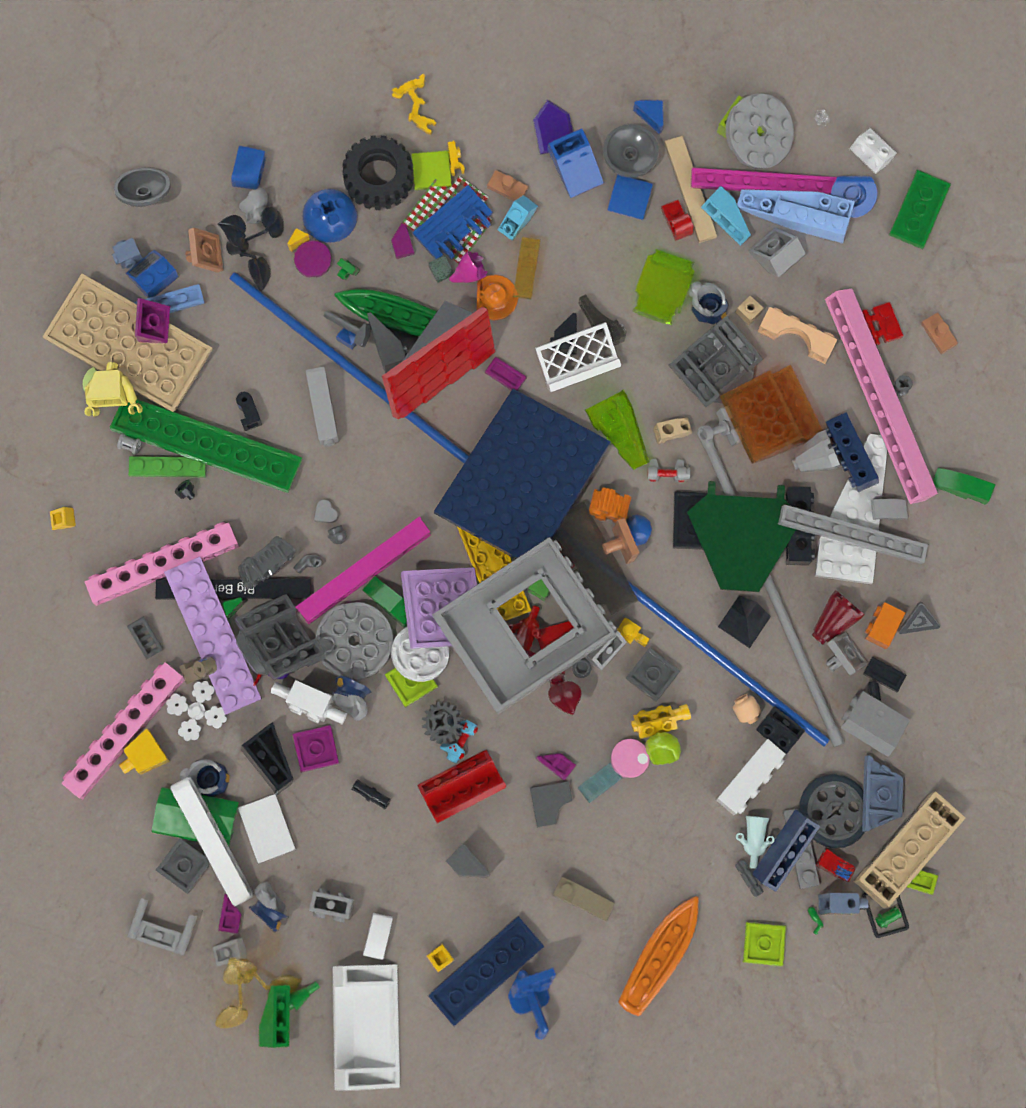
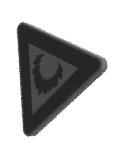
M919 602L898 632L899 634L934 630L939 629L940 624L926 606Z

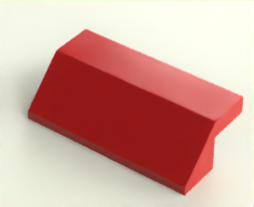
M487 750L417 785L436 823L507 788Z

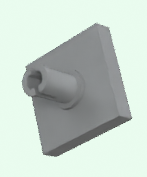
M846 632L827 643L835 654L833 658L826 661L827 666L836 662V664L829 668L831 671H835L843 665L849 675H852L868 664Z

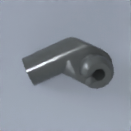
M305 555L293 568L300 574L306 567H320L322 560L317 555Z

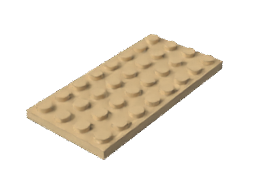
M81 274L44 333L43 339L99 371H106L108 362L117 363L118 370L128 377L134 391L165 409L175 412L212 352V347L170 323L168 343L138 342L135 337L137 305L86 275Z

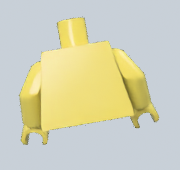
M108 362L106 371H96L85 387V398L88 407L84 412L87 416L92 415L91 411H93L94 417L98 416L100 413L98 407L127 406L128 402L131 404L128 408L130 414H135L134 406L137 407L138 413H141L143 410L142 406L136 403V394L130 380L118 370L117 363Z

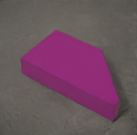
M401 223L391 240L396 259L414 255L406 223Z
M561 753L537 756L536 760L563 781L566 780L576 767V764Z
M224 894L218 931L238 934L242 914L232 904L228 895Z

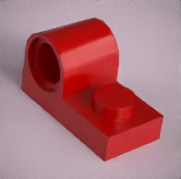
M679 200L661 206V211L675 241L693 234L692 220L688 214L684 213Z

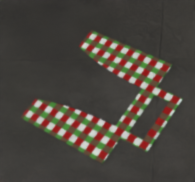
M460 176L450 188L446 186L432 187L437 181L435 179L402 223H406L409 229L415 231L436 213L448 197L453 198L458 194L455 189L459 184H462L464 187L469 185L484 203L489 197ZM477 217L473 221L481 228L482 233L480 235L476 234L467 224L466 226L471 230V233L459 242L463 250L459 252L453 245L451 247V251L455 256L452 260L458 264L461 257L473 248L487 229ZM488 217L487 219L491 224L493 220Z

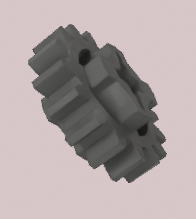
M437 702V706L430 705L431 711L425 710L427 717H422V720L426 721V724L422 725V728H427L424 734L427 736L431 735L430 741L436 740L438 744H442V742L449 744V739L456 741L455 735H461L458 730L459 728H464L460 724L464 718L459 717L462 711L456 710V705L452 704L450 706V702H444V704ZM445 710L441 714H437V712ZM444 732H449L447 735L441 736Z

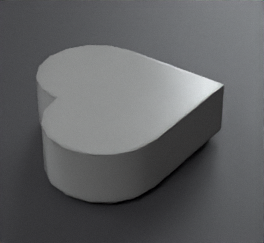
M328 500L319 501L314 520L316 522L334 523L338 518L336 510L332 508Z

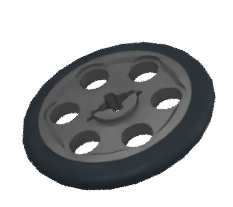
M838 774L823 775L809 783L801 796L799 811L809 816L821 826L812 839L830 848H845L861 839L865 833L862 832L863 789L852 779ZM837 787H841L844 790L842 798L837 797L835 794ZM819 791H822L826 794V800L824 802H820L817 799V793ZM851 801L855 802L858 806L856 812H851L848 808ZM840 806L837 810L838 815L830 816L833 811L832 808ZM814 810H818L821 813L819 821L812 818ZM846 820L851 821L853 824L851 831H847L844 828ZM828 824H831L835 829L833 835H828L825 831V827Z

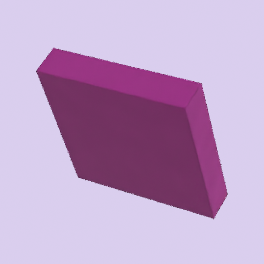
M331 725L292 734L301 773L339 764Z

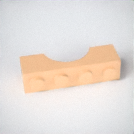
M769 307L758 329L759 333L774 340L786 333L800 336L807 344L808 356L824 364L828 360L837 341L832 334L828 332L823 333L817 330L814 325H806L795 316L785 315L778 308Z

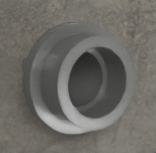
M342 525L328 530V539L334 544H342L345 541L346 530H343Z

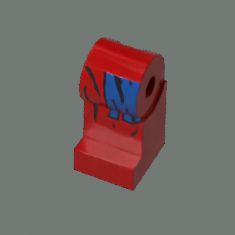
M828 849L823 850L816 863L817 867L846 882L850 881L856 870L855 866L836 856Z

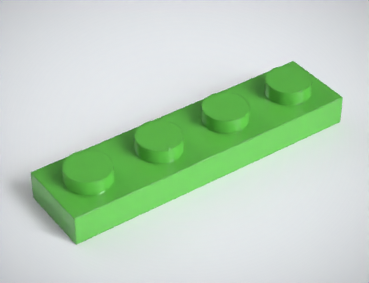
M129 456L128 475L130 477L206 478V464L187 457Z

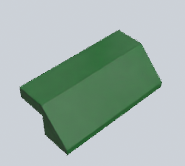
M162 787L156 803L152 833L198 841L172 790ZM201 795L227 845L230 846L239 802Z

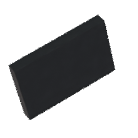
M674 492L673 549L703 550L687 511L708 493Z

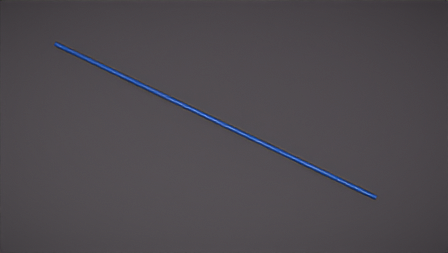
M234 272L230 276L232 282L389 404L384 388L239 274ZM413 411L405 417L462 463L466 462L469 457L468 454ZM560 527L555 533L556 537L565 544L570 543L574 551L767 703L778 708L805 730L804 732L825 747L830 740L828 737Z

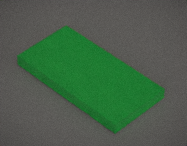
M917 170L889 236L923 250L951 183Z

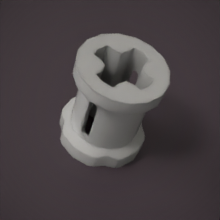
M122 433L117 447L118 449L123 448L132 451V454L136 455L139 452L142 441Z

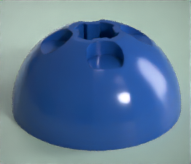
M323 189L314 193L306 201L302 213L303 224L306 231L313 238L326 243L338 242L345 239L354 230L357 223V209L352 199L344 192L336 189Z

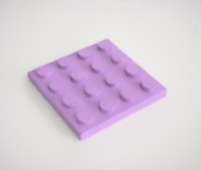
M475 568L401 572L410 649L452 646L432 615L477 585Z

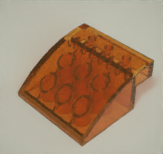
M791 365L776 373L769 370L719 396L752 464L807 443L817 433L824 430Z

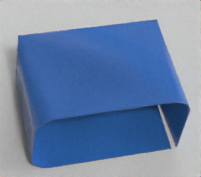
M239 145L231 177L233 187L253 190L259 188L266 162L265 151Z

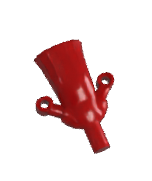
M537 606L532 607L529 617L520 620L517 624L508 625L513 634L519 629L515 637L524 650L530 651L534 637L539 639L542 636L539 631V621L536 619L540 610Z

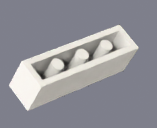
M767 739L716 801L731 814L735 815L737 812L741 814L748 806L746 804L747 800L750 797L754 799L760 792L758 787L761 783L766 784L773 776L770 774L774 768L778 770L785 762L782 758L786 754Z

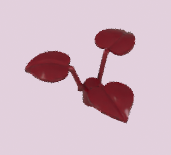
M525 650L529 658L536 654L535 652ZM565 671L549 681L548 697L555 707L565 713L574 715L582 692L578 684L572 681L565 682Z

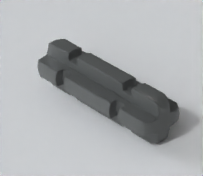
M741 860L735 864L738 872L742 873L740 875L748 888H751L750 891L753 896L757 897L763 893V889L757 884L758 881L752 875V871L747 868L748 865L745 860Z

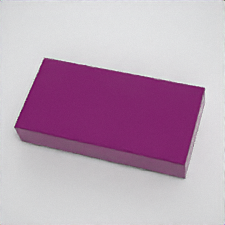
M497 357L492 360L485 370V374L510 390L515 389L518 391L526 380L525 375Z

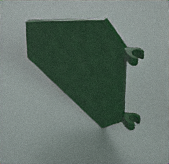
M709 481L708 494L687 513L720 590L760 592L796 529L778 524L782 506H790L784 499L785 486H777V498L715 495L716 482Z

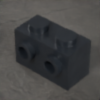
M775 706L756 729L762 737L770 740L786 754L805 731Z

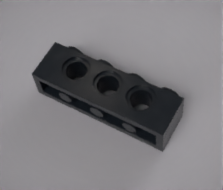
M788 486L785 491V500L789 505L796 508V504H802L806 511L814 513V511H811V504H814V493H811V487ZM796 529L786 546V565H810L812 560L815 559V549H812V541L815 539V534ZM796 541H802L805 544V548H798Z

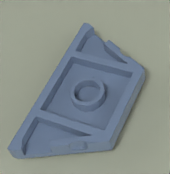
M871 756L864 757L862 832L869 831L902 817L903 777L891 772L885 765H880Z

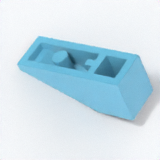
M720 186L701 208L741 246L751 234L735 199Z

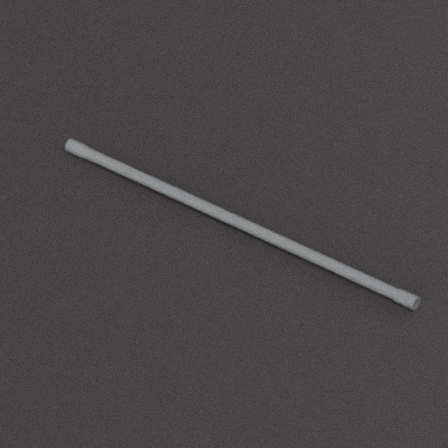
M713 439L705 442L701 441L725 495L736 496L715 449ZM769 575L764 583L765 588L827 728V733L833 747L839 746L844 743V740L832 718L772 577Z

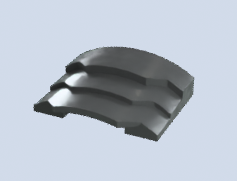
M725 316L669 364V367L706 408L712 402L726 403L752 381L754 366L763 358L729 317Z
M287 594L235 618L240 629L236 644L245 660L256 674L269 675L274 680L289 672L292 673L305 666L309 667L324 660L326 654L317 639L310 640L295 617L296 608Z

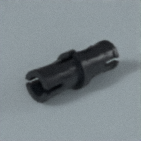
M359 779L355 781L351 788L352 791L365 797L366 801H371L384 810L391 801L390 798L378 792L377 788H371Z

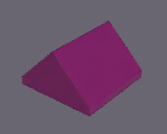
M141 298L137 299L135 337L138 342L168 343L170 306Z

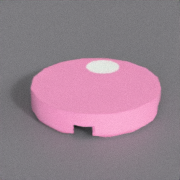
M622 740L616 744L611 752V766L622 777L636 778L643 774L649 765L650 758L646 752L645 745L638 740Z

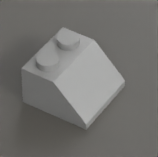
M774 228L749 250L750 254L767 272L777 277L784 274L788 268L805 255L798 237L778 228Z

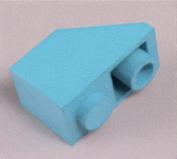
M524 195L513 202L498 231L513 241L530 221L538 206Z

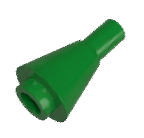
M315 981L306 988L291 992L290 1010L294 1009L297 1012L310 997V994L320 988L319 984Z

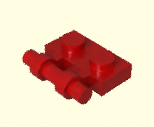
M890 302L873 307V315H869L867 309L862 311L876 346L881 344L879 341L880 337L883 338L884 343H888L904 336ZM873 322L877 323L878 331L875 330Z

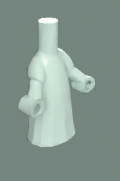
M746 816L747 840L744 838L743 833L736 835V839L744 845V850L751 856L750 868L756 869L758 857L763 855L766 848L775 840L774 836H768L767 841L764 842L769 821L767 817Z

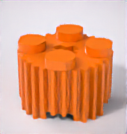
M604 487L601 491L594 489L589 514L594 515L595 519L599 521H606V518L611 519L613 523L623 518L626 520L631 496L624 494L623 497L616 493V490Z

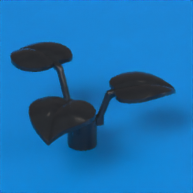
M266 207L261 213V221L266 229L245 238L246 234H244L246 224L238 215L227 216L217 224L229 240L226 243V250L230 255L240 254V257L252 258L248 261V269L259 291L264 290L270 279L271 270L265 258H257L256 255L245 252L249 248L248 241L267 232H269L272 238H277L282 234L284 227L283 219L279 211L274 207Z

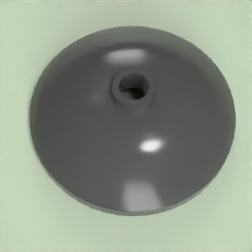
M635 124L622 125L612 130L605 139L603 146V156L608 167L616 174L629 178L639 177L648 173L654 167L659 153L658 143L654 135L648 129ZM627 154H632L633 157L629 158Z
M154 168L130 170L121 175L114 184V192L117 199L135 207L153 205L161 201L170 190L169 177L164 172Z

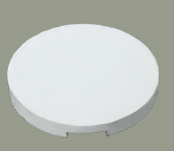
M408 627L398 633L393 641L391 658L395 668L401 675L412 681L425 682L436 678L443 672L449 658V647L410 649Z

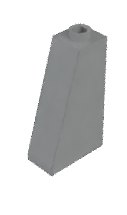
M325 367L306 370L319 443L326 447L333 446L339 440Z

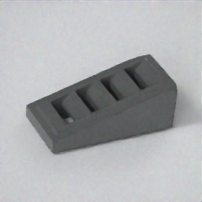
M144 616L127 625L146 660L163 650ZM141 624L145 625V627L137 632L133 630ZM148 630L149 634L143 636L140 639L137 637L139 634ZM152 637V641L145 644L144 646L142 645L141 642ZM156 644V648L146 652V648Z

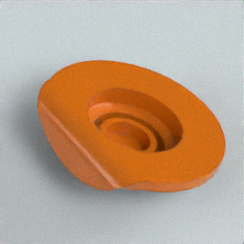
M489 275L477 281V310L481 307L488 309L490 320L504 319L515 310L518 302V293L516 287L509 279L500 275Z

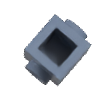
M133 238L119 241L112 247L115 252L112 254L116 265L120 263L122 269L132 268L143 259Z

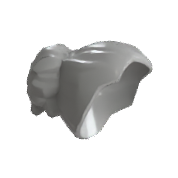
M262 187L250 191L247 198L240 202L239 209L246 214L247 223L258 224L262 222L261 213L266 208L268 202L267 193Z

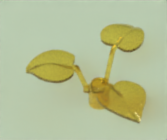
M229 957L223 979L227 984H238L239 1004L237 1007L230 1005L224 1008L217 1016L215 1021L216 1027H236L247 1019L248 1011L242 1008V983H249L255 977L266 990L270 991L273 985H290L291 993L299 987L301 978H296L292 975H281L274 978L269 986L258 976L256 966L249 962V960Z

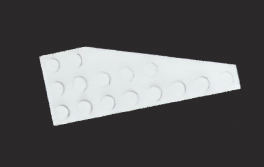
M869 434L863 447L879 477V483L858 492L856 487L852 488L849 480H847L830 517L879 531L880 519L873 520L871 500L882 499L887 448L881 435ZM820 536L815 577L872 584L876 551Z

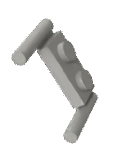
M141 898L127 937L184 956L197 917L189 915L183 934L143 921L142 917L148 900Z

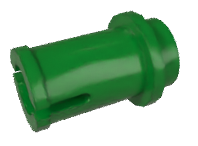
M895 906L882 915L879 913L875 920L882 929L883 927L887 928L890 923L902 918V915Z

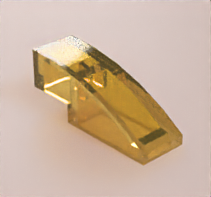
M522 237L513 297L530 300L532 298L540 248L539 239Z

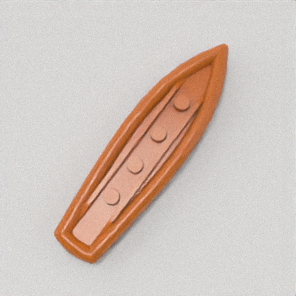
M697 896L683 902L670 912L648 940L618 1001L620 1006L627 1012L640 1016L680 963L692 940L697 924L699 903Z

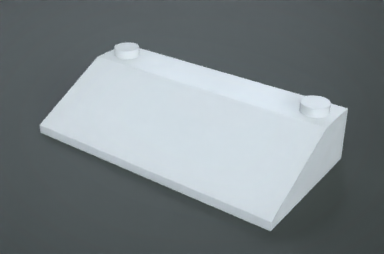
M397 965L333 967L335 1090L399 1088Z

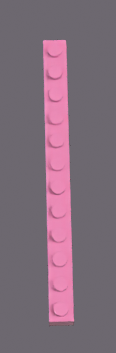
M853 289L838 290L828 296L825 301L910 504L926 501L938 493Z

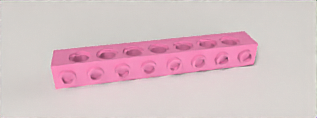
M225 522L219 523L214 526V529L209 531L206 529L196 533L197 536L192 538H182L175 545H165L158 552H148L141 559L128 560L124 563V566L119 568L117 566L111 567L106 570L107 573L102 575L94 574L90 576L89 580L85 581V585L93 604L98 606L154 583L156 580L166 578L165 571L195 558L201 557L202 562H205L239 548L229 522L226 524ZM213 537H220L218 544H211ZM196 544H202L200 551H193V547ZM179 551H183L184 557L181 559H176L175 554ZM166 559L164 566H157L158 560ZM142 566H148V571L145 574L139 573ZM129 573V580L121 581L122 575ZM106 581H112V586L109 589L103 588V584Z
M166 662L156 667L153 672L154 676L150 680L147 679L140 687L142 690L128 700L129 705L116 714V720L112 725L108 724L103 729L101 738L91 743L89 752L79 757L76 761L77 766L63 776L64 781L61 784L79 799L83 800L122 755L123 750L139 735L185 681L184 677ZM160 680L166 681L163 689H157L156 687L157 682ZM147 695L153 696V701L150 704H144V698ZM134 710L140 711V716L137 719H131V713ZM121 725H126V733L120 735L118 728ZM109 740H113V748L110 750H106V742ZM100 755L101 762L98 765H93V757ZM87 770L88 777L85 780H80V772Z

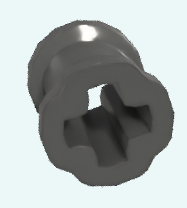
M906 375L899 376L893 384L896 395L905 396L912 388V380Z

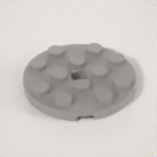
M753 94L742 98L736 106H733L726 122V138L730 150H733L739 162L754 169L769 168L780 163L791 148L794 135L793 122L788 110L777 98L768 94ZM758 127H761L764 131L762 136H759L757 133Z
M347 603L333 608L323 617L316 632V639L326 653L322 663L330 672L337 676L344 675L354 680L370 677L383 668L391 655L393 644L391 626L378 609L365 603ZM352 636H358L360 642L358 645L352 646L349 643V639Z

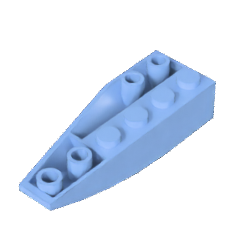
M741 190L737 206L745 212L772 223L809 235L843 243L855 202L821 192Z

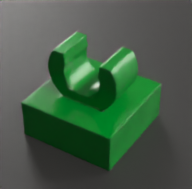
M340 258L337 263L342 268L337 276L343 280H347L350 274L357 276L361 270L344 258Z

